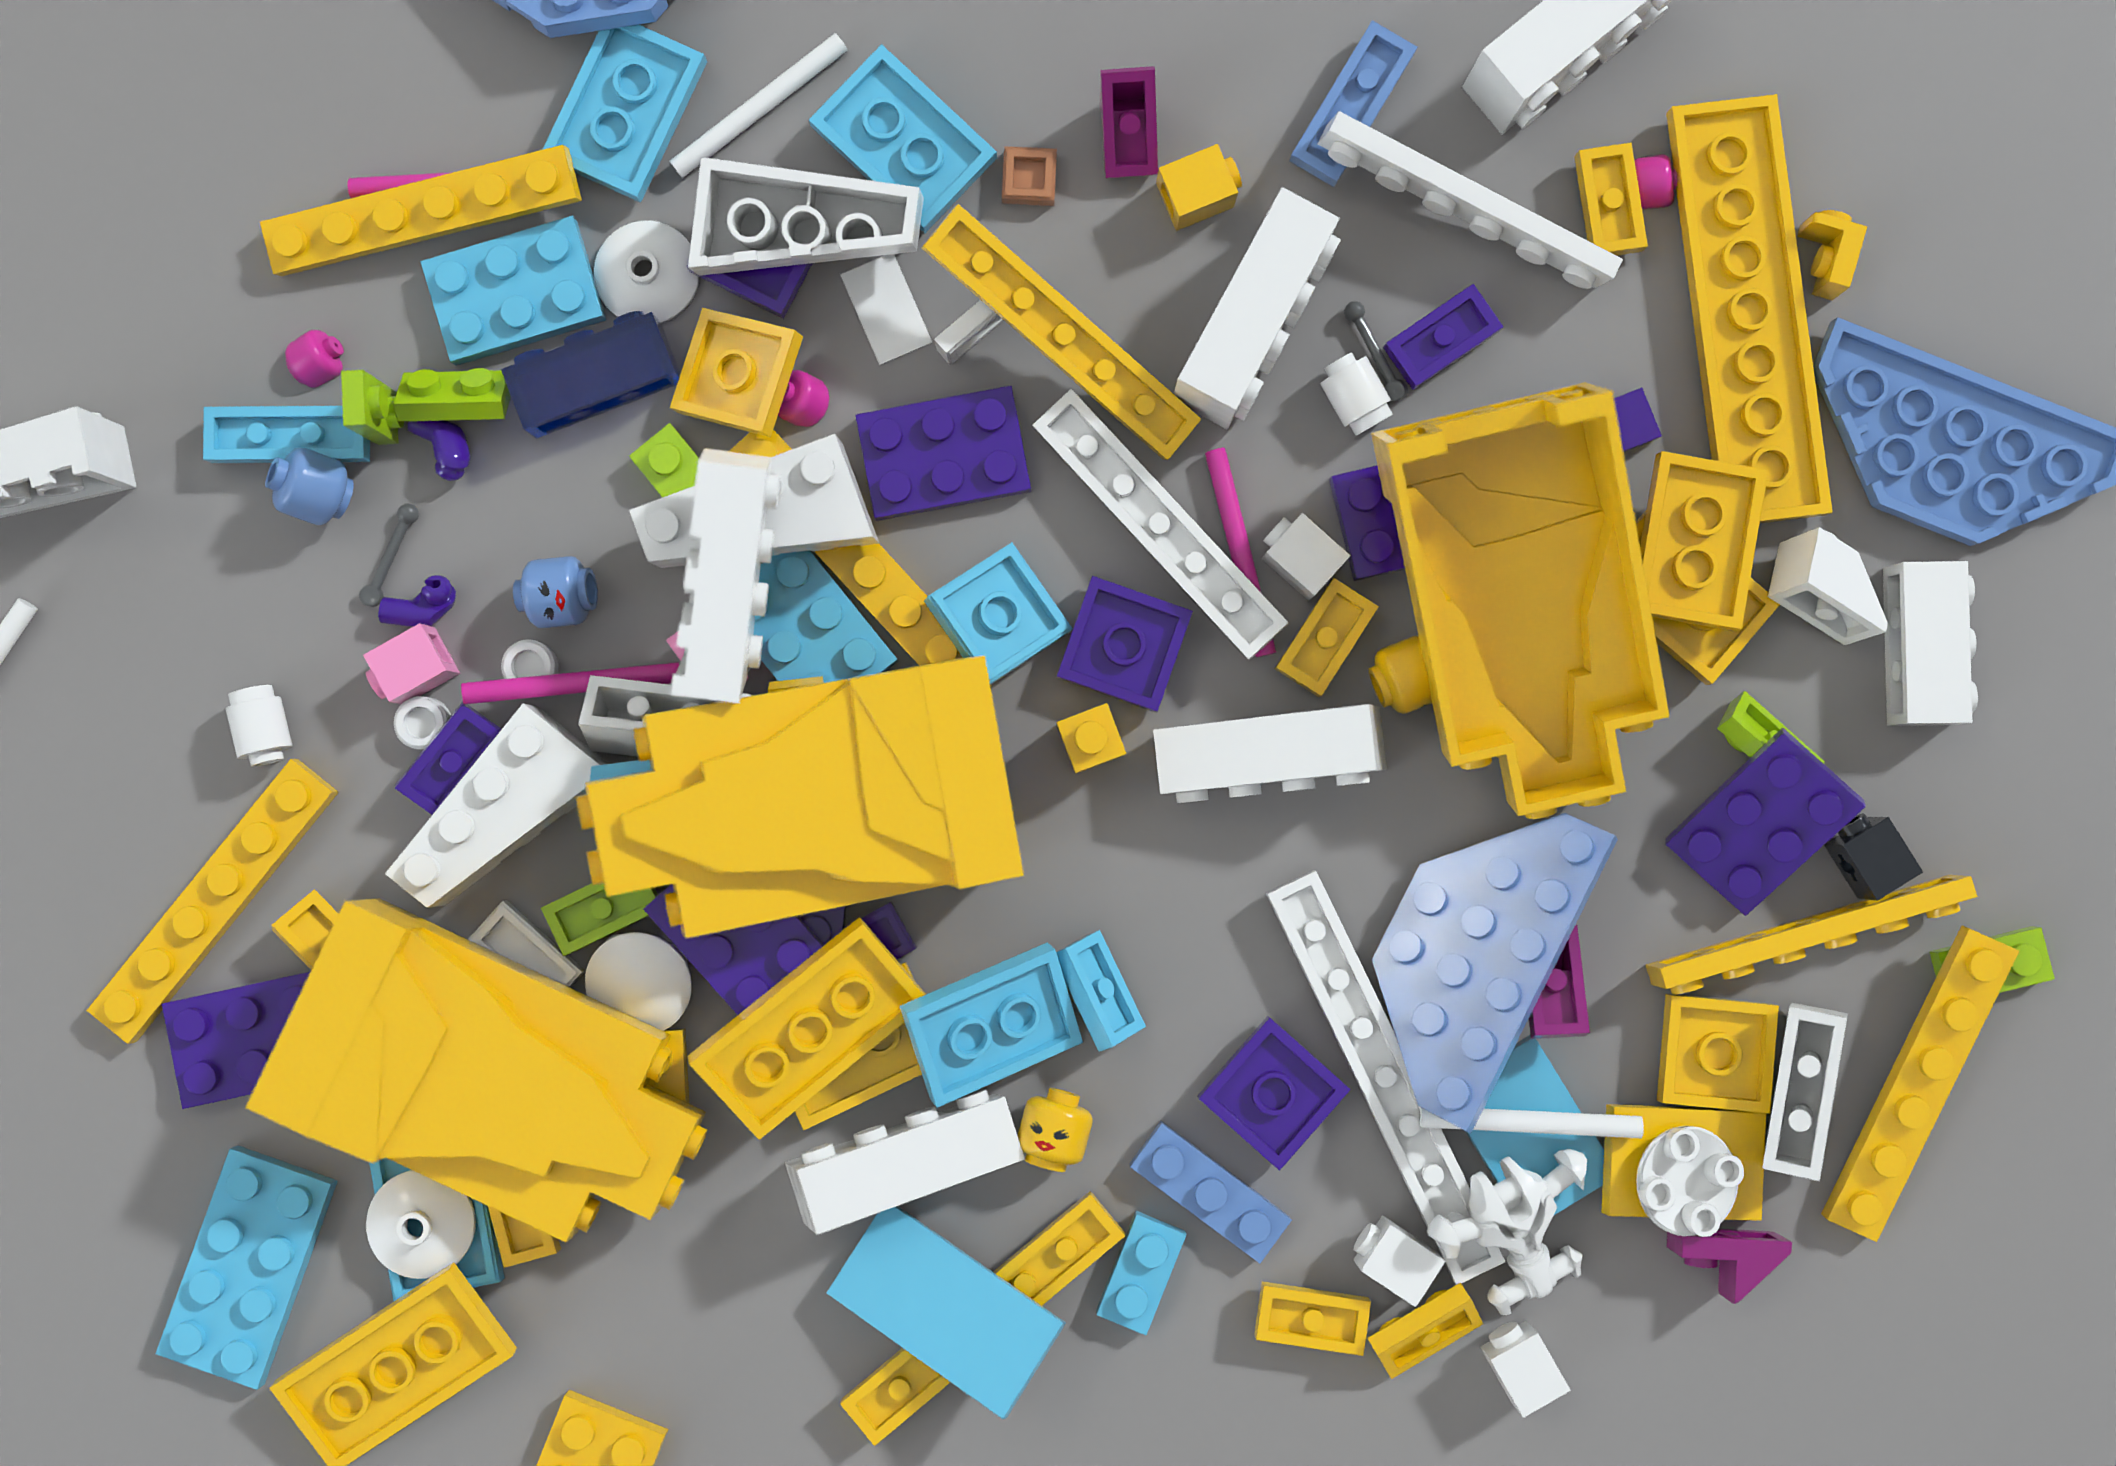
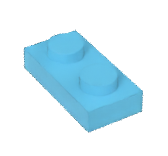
M1100 930L1086 935L1056 952L1065 983L1099 1052L1114 1047L1146 1027Z
M1135 1211L1097 1306L1096 1315L1147 1335L1186 1238V1231Z

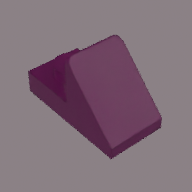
M1155 67L1100 70V111L1103 127L1105 177L1157 175L1158 146Z
M1575 925L1529 1017L1531 1039L1581 1037L1590 1033L1577 925Z
M1718 1229L1716 1233L1708 1237L1698 1235L1679 1236L1667 1232V1248L1681 1258H1684L1685 1265L1698 1268H1717L1719 1260L1718 1291L1721 1296L1733 1304L1740 1302L1792 1253V1241L1774 1231Z

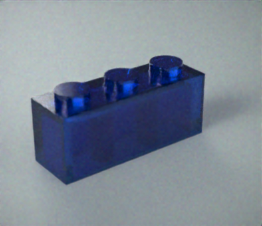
M643 311L626 313L613 321V327L594 333L593 330L576 332L563 340V346L547 352L543 349L526 351L513 359L515 364L501 369L523 429L537 439L676 386L681 373L663 326L653 312L644 314Z

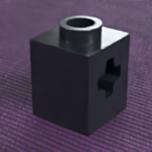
M1865 813L1856 815L1838 832L1837 837L1824 844L1857 899L1878 901L1923 873L1889 817H1867Z

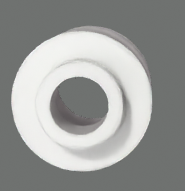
M1351 352L1324 368L1328 378L1322 381L1320 385L1344 427L1350 425L1355 436L1393 415L1387 404L1391 399L1367 356L1356 361Z
M253 686L229 693L230 706L225 709L237 759L249 758L251 767L268 765L284 760L282 751L292 748L293 745L282 699L279 696H275L273 686Z

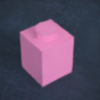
M421 623L363 655L370 667V670L366 671V677L370 686L381 699L387 698L392 703L402 704L404 701L412 697L421 696L461 674L436 628Z

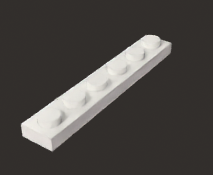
M1340 111L1326 125L1318 142V145L1329 150V157L1337 163L1351 168H1355L1358 165L1376 174V181L1385 188L1396 192H1404L1406 190L1422 198V204L1428 210L1438 215L1447 217L1452 214L1470 223L1469 228L1476 235L1492 241L1501 239L1516 247V253L1522 259L1538 265L1547 263L1563 272L1562 277L1574 286L1584 289L1592 287L1596 289L1614 279L1623 261L1622 258Z
M1072 389L1032 425L1248 660L1252 659L1289 625V622Z

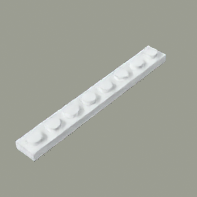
M1313 870L1267 892L1266 895L1427 1228L1438 1214L1450 1221V1223L1471 1217L1469 1214L1471 1189L1441 1128L1420 1127V1107L1417 1104L1394 1030L1317 871ZM1433 1239L1456 1285L1458 1283L1462 1284L1505 1263L1499 1247L1481 1246L1477 1244L1476 1239L1460 1244L1458 1258L1447 1259L1444 1249Z

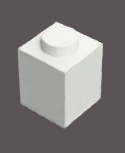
M1303 513L1293 523L1284 517L1263 540L1270 549L1262 557V560L1308 601L1317 594L1350 557L1343 548Z
M1383 1215L1376 1226L1369 1223L1362 1230L1354 1245V1251L1357 1252L1354 1262L1360 1271L1414 1307H1417L1445 1263V1260L1436 1250Z
M1527 1321L1519 1325L1517 1322H1509L1498 1327L1489 1335L1490 1341L1480 1346L1508 1398L1523 1418L1571 1391L1538 1332Z

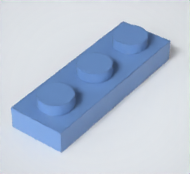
M1372 20L1291 154L1289 161L1335 187L1346 166L1331 159L1328 155L1329 150L1318 145L1326 125L1340 111L1371 127L1418 47Z
M1162 1121L1159 1122L1129 1163L1133 1170L1258 1263L1263 1261L1292 1221L1289 1215Z

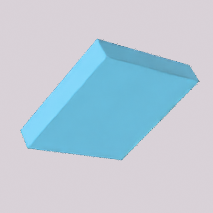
M1013 542L928 595L924 600L963 658L985 655L990 685L1066 636L1073 629Z

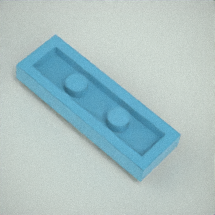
M342 406L204 407L203 460L210 463H272L276 457L285 459L292 450L298 447L310 449L341 462H370V440L343 426Z

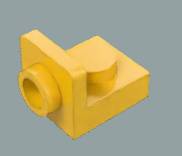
M1835 210L1815 212L1800 225L1798 237L1822 244L1814 257L1811 267V276L1817 277L1812 295L1832 301L1850 288L1868 226L1851 222V216Z

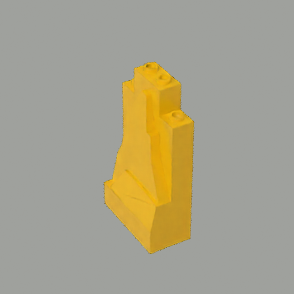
M1583 382L1372 432L1371 436L1383 496L1393 506L1442 754L1452 767L1459 765L1461 769L1466 770L1485 767L1492 763V757L1498 756L1507 803L1518 816L1525 815L1529 819L1552 816L1557 813V807L1575 803L1583 807L1602 805L1611 800L1610 795L1626 792L1615 729L1620 728L1621 732L1626 733L1640 732L1653 727L1654 720L1670 716L1612 390Z
M985 655L741 697L739 703L719 701L641 715L643 727L633 729L639 762L649 760L651 770L584 782L587 795L576 797L582 830L593 828L597 847L595 851L586 852L592 885L603 883L606 895L612 896L673 884L674 892L664 894L670 927L680 925L681 932L685 938L943 885H951L961 889L1024 876Z
M380 898L344 902L245 1107L306 1137L368 1162L375 1163L384 1158L390 1159L563 1242H567L575 1236L579 1229L584 1232L589 1230L602 1203L594 1199L595 1195L649 1220L662 1207L670 1210L684 1183V1179L677 1176L685 1157L694 1160L708 1132L707 1129L700 1126L706 1111L648 1085L650 1079L656 1082L660 1080L671 1059L672 1052L665 1049L671 1037L670 1034Z

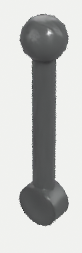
M1357 301L1348 303L1344 310L1345 317L1349 321L1354 322L1387 383L1385 390L1391 401L1403 400L1408 394V386L1404 381L1396 379L1364 319V306Z
M403 504L398 509L399 522L370 585L364 586L360 591L359 597L364 605L378 606L384 597L381 590L383 582L409 524L414 523L419 516L418 509L413 504Z

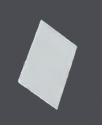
M894 254L884 255L840 274L879 365L932 343Z

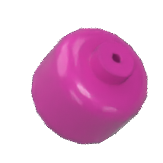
M1659 154L1635 159L1642 209L1670 206L1674 201V190L1677 187V173L1675 169H1672L1669 156Z
M312 329L288 344L285 352L286 365L298 382L310 388H316L337 378L341 374L343 366L339 356L344 353V349L335 337H328L323 331Z
M793 370L778 417L796 426L810 427L817 424L824 417L829 406L828 388L823 381L802 370Z

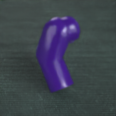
M447 420L409 421L407 426L409 432L432 442L435 459L437 460L435 463L436 473L441 478L449 481L462 478L465 468L470 464V452L463 430Z
M441 575L430 576L424 581L426 586L421 589V592L413 600L383 597L379 605V621L385 624L414 627L419 623L432 626L453 607L456 591L446 577Z

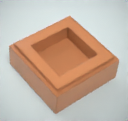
M1004 146L1002 204L1054 206L1057 149Z

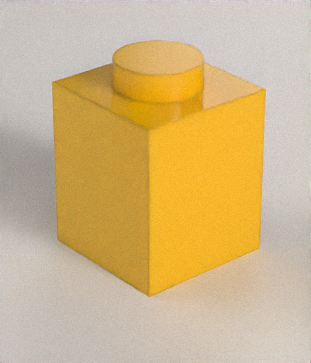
M1215 144L1159 167L1156 185L1174 228L1178 231L1234 208L1238 196L1237 189L1242 187V181L1233 158L1228 157L1224 159L1219 145Z
M1107 703L1056 722L1075 774L1126 755Z

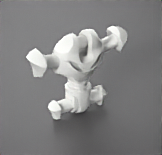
M1572 1149L1556 1152L1554 1157L1559 1166L1543 1178L1537 1173L1522 1169L1513 1159L1507 1156L1500 1161L1505 1180L1493 1185L1481 1171L1471 1176V1195L1469 1201V1214L1471 1217L1450 1223V1221L1438 1214L1431 1221L1427 1229L1428 1235L1436 1240L1444 1249L1447 1259L1458 1258L1460 1244L1474 1239L1481 1246L1502 1247L1509 1250L1507 1263L1513 1269L1515 1278L1500 1286L1494 1284L1489 1289L1487 1296L1489 1302L1497 1308L1501 1315L1511 1314L1509 1306L1526 1297L1528 1299L1534 1297L1539 1299L1549 1295L1553 1287L1557 1285V1280L1571 1273L1575 1278L1581 1275L1580 1266L1583 1256L1581 1252L1567 1245L1560 1249V1254L1550 1258L1547 1246L1542 1244L1544 1233L1557 1210V1205L1553 1198L1573 1183L1584 1190L1587 1159L1581 1152Z

